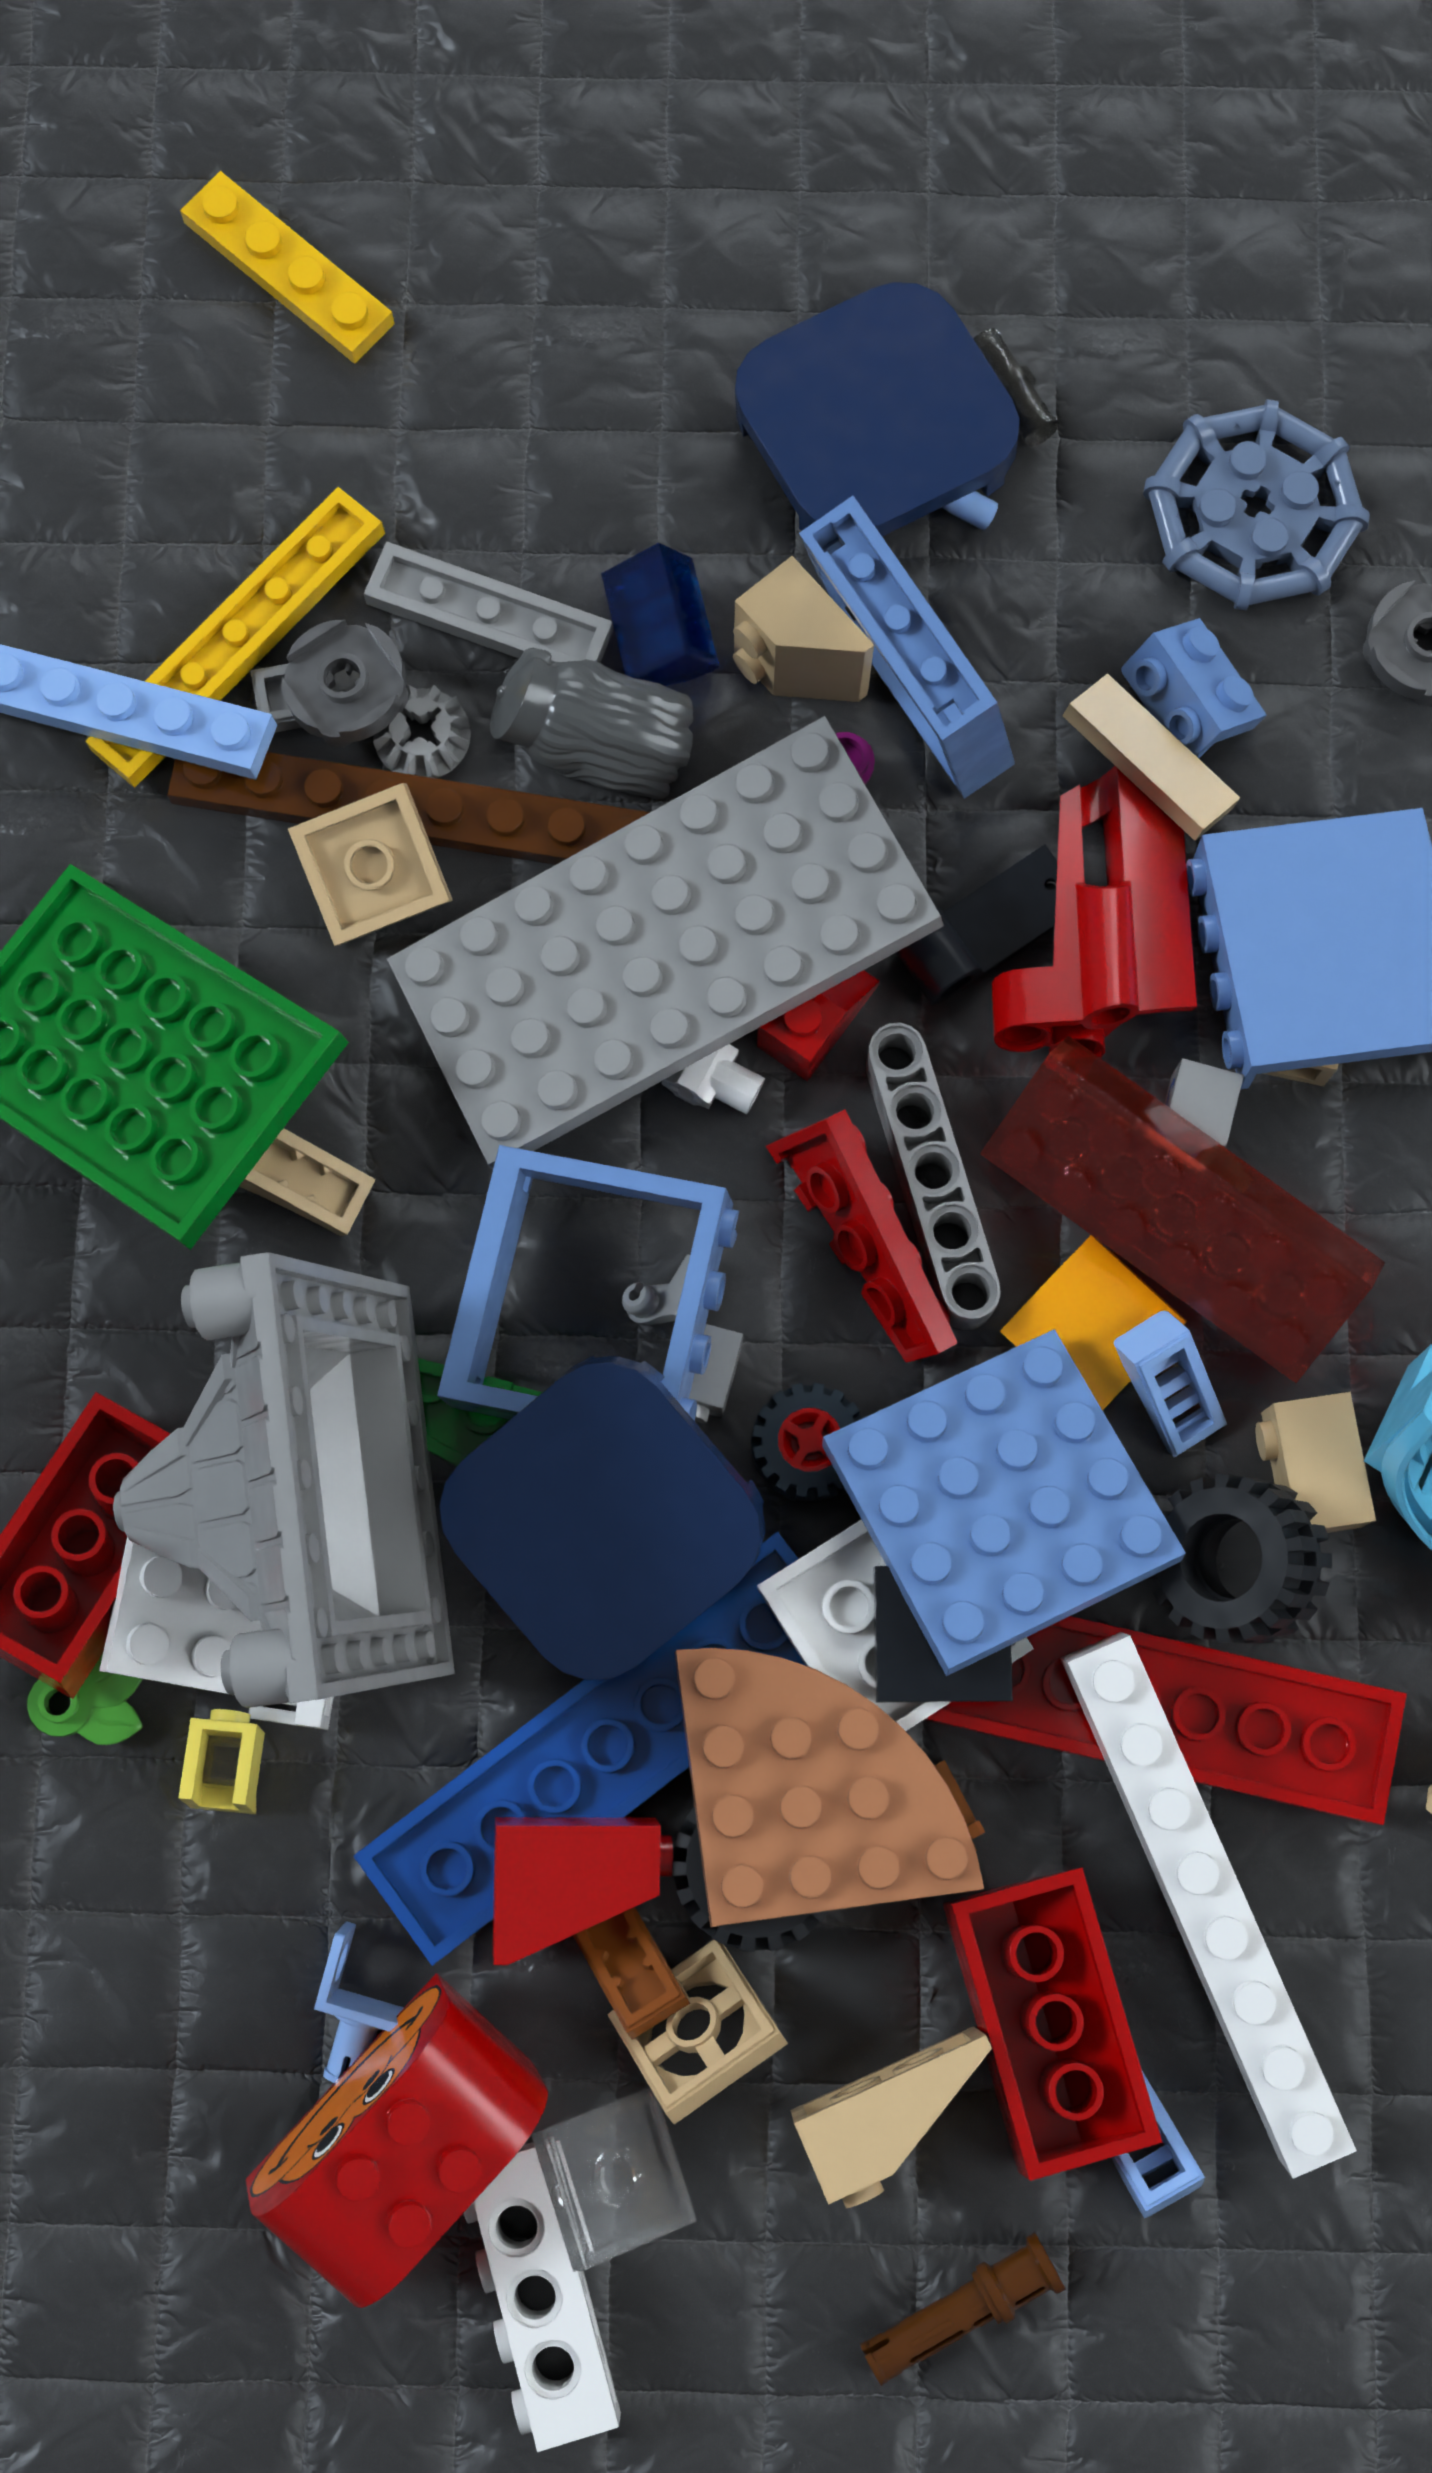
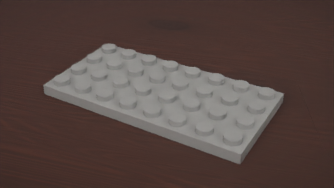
M823 716L390 956L387 960L488 1165L493 1169L499 1145L535 1151L944 926V923L827 718Z

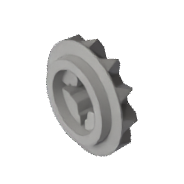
M408 685V702L405 708L397 713L396 717L387 727L373 735V743L379 758L392 772L439 778L452 771L467 753L471 738L469 719L456 696L450 697L441 692L435 685L429 689H416ZM408 717L412 721L415 719L420 724L427 723L430 719L432 721L436 719L432 723L431 729L438 746L431 741L427 742L422 737H418L412 742H406L411 736L406 718Z

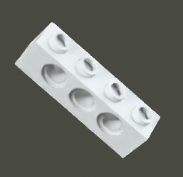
M548 2137L523 2145L515 2157L464 2212L468 2224L476 2221L479 2223L485 2249L475 2252L479 2277L485 2293L493 2291L497 2293L503 2316L502 2319L493 2321L498 2351L503 2364L514 2361L521 2389L511 2392L517 2425L521 2435L533 2433L537 2452L618 2428L621 2417L619 2403ZM523 2206L529 2209L536 2218L537 2233L526 2241H514L508 2238L500 2225V2215L506 2208ZM529 2276H541L552 2284L555 2290V2302L547 2309L540 2311L531 2310L521 2302L518 2295V2284ZM555 2346L567 2351L574 2363L573 2372L562 2380H550L544 2377L536 2365V2355L541 2350Z

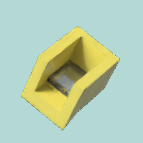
M213 1709L210 1713V1719L190 1718L178 1797L190 1808L256 1814V1792L265 1732L258 1724L250 1723V1714L235 1710Z

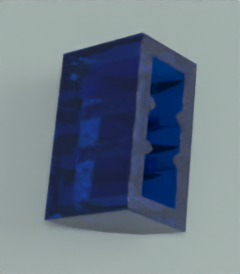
M657 543L601 573L625 675L668 686L690 681L720 668L693 558L661 543Z

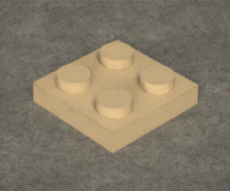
M407 783L398 784L288 828L334 946L342 945L453 901Z

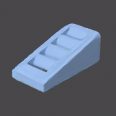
M1160 1311L1115 1339L1114 1346L1122 1365L1163 1444L1174 1458L1227 1425L1190 1330L1170 1312ZM1178 1362V1365L1174 1366L1170 1370L1155 1378L1157 1374L1161 1373L1165 1369L1169 1368L1170 1366ZM1189 1384V1387H1187L1186 1389L1182 1390L1181 1392H1179L1178 1394L1174 1395V1396L1171 1397L1170 1399H1168V1400H1166V1401L1164 1400V1399H1166L1167 1397H1169L1170 1395L1174 1394L1175 1392H1177L1178 1390L1182 1389L1183 1387H1185L1186 1385ZM1199 1403L1200 1409L1174 1424L1173 1419Z
M1143 2073L1161 2139L1165 2146L1135 2163L1129 2153L1111 2157L1145 2219L1200 2188L1203 2185L1205 2176ZM1173 2160L1179 2172L1148 2188L1143 2177Z

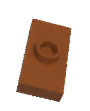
M636 1907L573 1935L622 2026L632 2040L690 2004Z

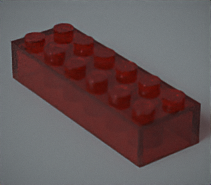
M1069 1035L1048 1054L980 1153L1295 1383L1299 1381L1373 1288L1385 1264L1382 1259Z

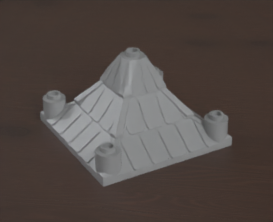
M270 1252L241 1256L240 1262L194 1270L190 1278V1284L185 1285L181 1293V1306L185 1321L189 1327L196 1328L201 1337L207 1341L232 1337L230 1353L221 1355L184 1427L174 1430L123 1478L120 1491L115 1494L113 1502L114 1517L118 1528L126 1533L130 1541L191 1569L199 1568L250 1621H260L262 1631L239 1633L233 1638L230 1650H226L221 1658L220 1668L223 1686L228 1694H235L236 1699L243 1707L250 1708L319 1700L455 1674L431 1465L427 1449V1431L410 1286Z

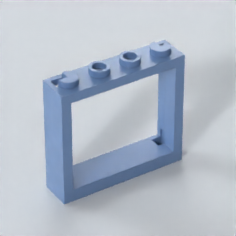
M851 496L799 533L823 589L853 621L845 607L847 606L856 618L853 622L874 644L872 666L962 797L965 799L1012 767L1015 761L997 701L855 497Z
M499 1145L437 1396L451 1408L505 1419L513 1418L538 1397L485 1386L483 1381L533 1179H539L701 1210L664 1366L663 1376L665 1377L661 1381L695 1421L697 1401L689 1399L694 1374L703 1375L705 1373L710 1357L711 1336L704 1335L709 1310H719L724 1295L726 1274L718 1272L723 1248H733L737 1238L735 1228L739 1210L732 1209L733 1202L727 1189Z

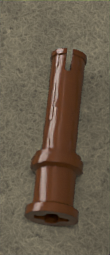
M1034 2232L1026 2237L1025 2247L992 2266L986 2262L977 2265V2270L971 2273L973 2280L962 2285L956 2291L936 2300L885 2332L879 2333L871 2339L860 2343L861 2349L866 2355L865 2358L880 2385L882 2386L890 2379L901 2374L902 2371L927 2359L994 2319L998 2324L1003 2321L1006 2324L1015 2319V2310L1044 2293L1052 2290L1054 2293L1059 2294L1066 2290L1036 2233Z

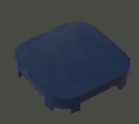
M892 282L871 288L767 338L748 352L737 370L735 385L736 418L743 437L747 435L751 437L799 516V529L801 531L851 496H854L883 537L980 488L986 497L990 496L1004 485L1005 476L1016 458L1020 418L1011 396L954 308L938 292L917 283Z
M593 1355L571 1367L563 1376L460 1462L445 1482L439 1505L443 1533L455 1554L544 1658L563 1673L585 1680L615 1678L636 1667L738 1585L754 1565L760 1553L765 1534L762 1507L764 1500L752 1479L747 1483L667 1390L661 1382L665 1376L645 1360L639 1363L620 1356L595 1358Z

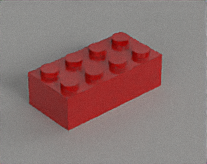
M95 1392L0 1534V1657L74 1699L103 1654L112 1607L117 1596L127 1535L118 1528L113 1511L115 1494L120 1491L123 1478L152 1449L171 1434L98 1392Z

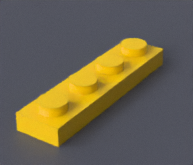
M219 171L180 210L184 224L354 364L395 324L393 313L390 309L222 171Z

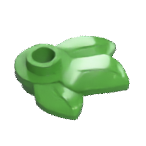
M101 1655L74 1699L70 1698V1707L64 1714L57 1716L52 1714L49 1708V1701L58 1690L38 1679L28 1695V1715L38 1730L50 1736L67 1737L78 1733L97 1745L118 1744L135 1735L143 1728L140 1716L126 1701L136 1691L143 1679L99 1671L102 1660Z

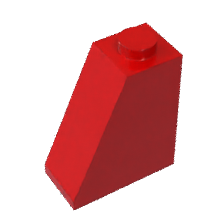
M495 1817L493 1965H509L659 1896L660 1877L672 1876V1835H661V1825L656 1818Z

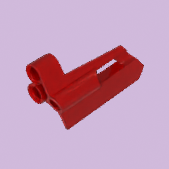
M1116 766L1094 782L1081 788L1079 784L1060 796L1053 966L1014 969L1003 972L994 978L992 982L994 1042L999 1048L1006 1051L1030 1052L1048 1046L1049 1056L1055 1062L1072 1066L1085 1065L1102 1058L1105 1054V1037L1122 1023L1127 1022L1136 1015L1192 1011L1197 1007L1184 830ZM1103 818L1107 886H1095L1085 883L1082 829Z

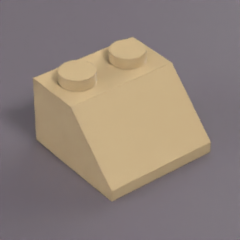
M793 556L785 560L735 600L733 659L738 669L751 683L756 684L761 681L774 696L859 702L868 695L874 644Z

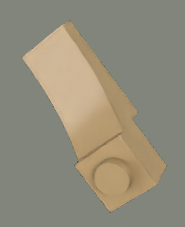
M283 1128L239 1187L283 1206L339 1236L348 1235L376 1179Z

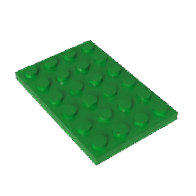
M69 864L0 951V1120L189 1250L196 1244L349 1043L337 1029L72 864Z

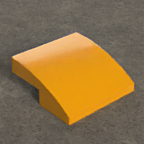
M1092 1234L1023 1305L1000 1332L1017 1347L1055 1329L1103 1411L1131 1381L1114 1346L1115 1339L1160 1311L1170 1312L1183 1325L1187 1320Z

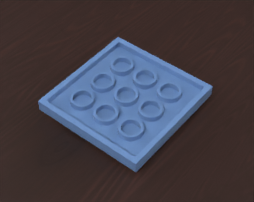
M1055 1329L823 1437L822 1447L886 1566H889L907 1605L946 1676L1181 1562L1186 1554Z

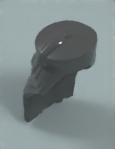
M537 648L526 649L511 667L502 685L497 689V697L490 721L492 737L521 746L534 761L550 768L561 776L584 781L603 789L657 800L667 797L670 793L669 783L676 781L679 776L677 770L680 767L687 766L690 758L693 733L688 728L694 719L690 697L659 683L635 679L618 673L597 661L585 659L582 661L556 662L552 664L550 663L552 657L550 652Z

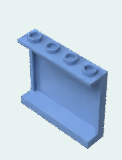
M1423 808L1202 835L1193 859H1188L1186 862L1188 891L1192 897L1199 896L1203 915L1198 918L1199 944L1203 953H1211L1215 972L1211 974L1209 983L1211 1002L1215 1011L1223 1010L1227 1031H1224L1222 1034L1223 1059L1227 1069H1235L1236 1073L1244 1075L1241 1089H1249L1256 1074L1432 1052V844Z

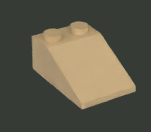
M973 2026L790 2110L794 2125L828 2204L842 2199L845 2207L851 2208L878 2196L884 2191L880 2181L892 2176L992 2049L984 2033Z

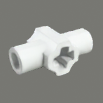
M728 1044L662 1080V1085L672 1091L675 1096L692 1105L709 1109L716 1098L747 1115L764 1084L765 1078L735 1063L739 1050Z

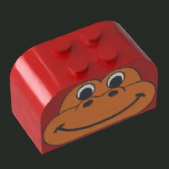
M438 1973L426 1983L396 2016L398 2024L390 2032L383 2030L245 2179L251 2214L357 2308L367 2307L377 2302L409 2274L523 2147L537 2126L548 2100V2090L533 2062Z

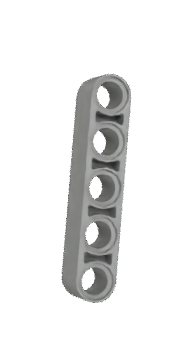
M900 1022L889 1023L879 1028L871 1038L865 1063L866 1075L932 1290L936 1298L945 1306L952 1327L961 1330H973L984 1325L993 1314L1001 1294L1000 1282L925 1042L920 1033L912 1026ZM896 1047L908 1053L912 1063L904 1069L894 1070L886 1067L881 1062L879 1054L887 1048ZM914 1105L922 1108L928 1114L930 1123L921 1129H911L899 1121L897 1112L905 1106ZM924 1164L937 1165L945 1171L948 1176V1183L938 1189L924 1187L917 1180L915 1170ZM943 1223L955 1224L964 1231L967 1243L959 1249L944 1248L936 1241L933 1230ZM960 1283L974 1284L982 1290L985 1296V1305L977 1310L963 1309L956 1304L952 1296V1289Z

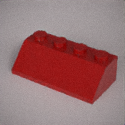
M1083 1867L1005 1885L943 1903L978 2030L987 2036L992 2047L986 2055L1018 2173L1032 2181L1163 2143Z

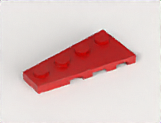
M846 1109L766 1145L765 1147L776 1164L787 1160L802 1182L794 1191L806 1210L810 1212L819 1208L832 1228L834 1239L829 1245L841 1264H846L851 1269L859 1271L867 1282L863 1285L861 1295L904 1361L908 1363L937 1355L957 1344L958 1342L950 1327L949 1314L942 1302L936 1298L922 1269L921 1256L915 1245L908 1240L894 1211V1201L891 1193L880 1182L866 1153L864 1137L860 1130L852 1124Z

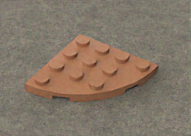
M721 1648L675 1651L710 1927L984 1889L974 1844L965 1819L948 1785L929 1757L910 1735L876 1704L848 1685L816 1669L782 1657L748 1650Z

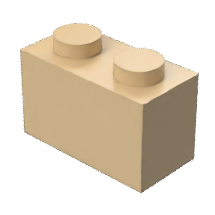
M1351 1392L1273 1403L1261 1413L1263 1422H1257L1255 1428L1260 1457L1263 1461L1270 1460L1275 1484L1287 1486L1298 1493L1295 1500L1309 1502L1315 1509L1317 1514L1310 1520L1311 1524L1323 1525L1327 1533L1362 1528L1376 1521Z

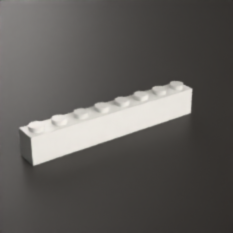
M1119 1632L1061 1657V1662L1278 2159L1294 2179L1356 2152L1357 2150L1131 1636Z

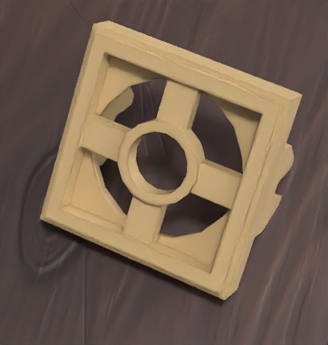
M712 1940L671 1969L690 2004L667 2018L666 2032L651 2041L652 2027L632 2040L626 2033L615 2011L613 2010L607 2014L665 2114L674 2125L788 2044L725 1945L716 1940ZM717 1985L726 1988L711 2000L701 1997L689 1998L686 1991L699 1986ZM743 2006V2034L737 2046L727 2054H724L716 2041L721 2031V2021ZM699 2009L709 2012L710 2024L700 2037L694 2040L678 2038V2025L687 2013ZM680 2050L686 2053L698 2052L707 2068L697 2075L680 2076L665 2071L661 2063Z

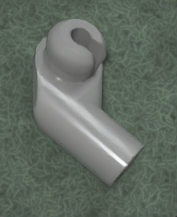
M689 1254L685 1256L670 1283L644 1286L642 1282H635L626 1288L622 1296V1305L632 1321L646 1326L675 1321L689 1263Z

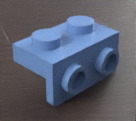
M1200 618L1152 633L1121 668L1122 674L1145 708L1198 758L1214 743L1254 729L1267 716L1254 697L1249 684L1240 677L1220 648L1215 635L1206 628Z

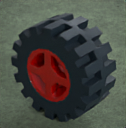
M813 1382V1385L803 1386L802 1383L791 1385L790 1389L783 1392L780 1390L762 1407L753 1427L751 1438L752 1455L759 1475L763 1477L766 1485L774 1492H779L784 1495V1498L791 1501L800 1500L805 1501V1503H817L820 1500L832 1499L845 1490L822 1447V1441L824 1436L862 1418L860 1410L854 1402L848 1401L844 1397L845 1394L836 1388L834 1390L825 1388V1384Z

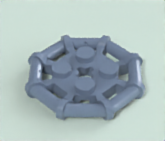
M1266 399L1264 405L1208 417L1194 414L1183 422L1184 431L1156 474L1146 479L1143 492L1144 497L1152 505L1165 552L1162 563L1170 572L1180 571L1234 602V609L1247 611L1249 605L1309 592L1319 596L1331 587L1330 578L1357 535L1368 529L1370 519L1369 511L1362 507L1347 456L1350 446L1343 437L1336 439L1330 437L1279 408V401ZM1258 431L1255 442H1241L1233 450L1224 451L1218 442V439ZM1274 436L1281 437L1313 456L1304 464L1272 446ZM1197 455L1208 466L1207 471L1197 486L1181 482L1180 479ZM1325 472L1329 479L1336 506H1320L1317 496L1319 484L1317 479ZM1254 496L1266 501V506L1271 510V513L1267 514L1260 511L1256 514L1255 518L1248 516L1245 513L1247 503L1242 499L1246 497L1253 498ZM1178 508H1191L1193 518L1196 514L1199 523L1198 534L1186 538ZM1314 528L1331 532L1316 557L1311 556L1302 548ZM1206 551L1213 553L1239 568L1237 575L1202 555ZM1278 560L1276 565L1287 563L1291 570L1290 572L1255 579V569H1260L1265 562Z

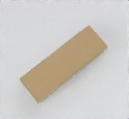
M1108 673L1073 700L1063 714V717L1194 841L1228 814L1240 799L1228 785Z

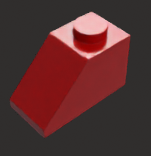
M865 970L857 973L759 1027L757 1047L808 1082L879 986L880 981Z

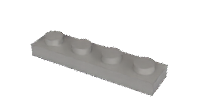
M387 541L364 592L367 605L516 658H520L528 648L546 650L552 655L550 662L552 664L556 662L582 661L585 659L601 662L613 633V621Z

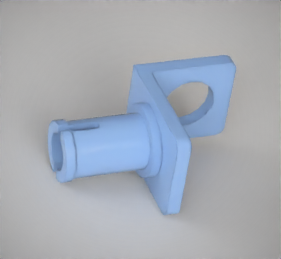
M347 1921L334 1935L314 2010L334 2015L340 2020L328 2064L323 2072V2076L332 2083H335L340 2075L345 2072L348 2059H351L350 2067L377 2038L379 2030L390 2032L398 2024L396 2016L404 2008L339 1989L356 1924Z

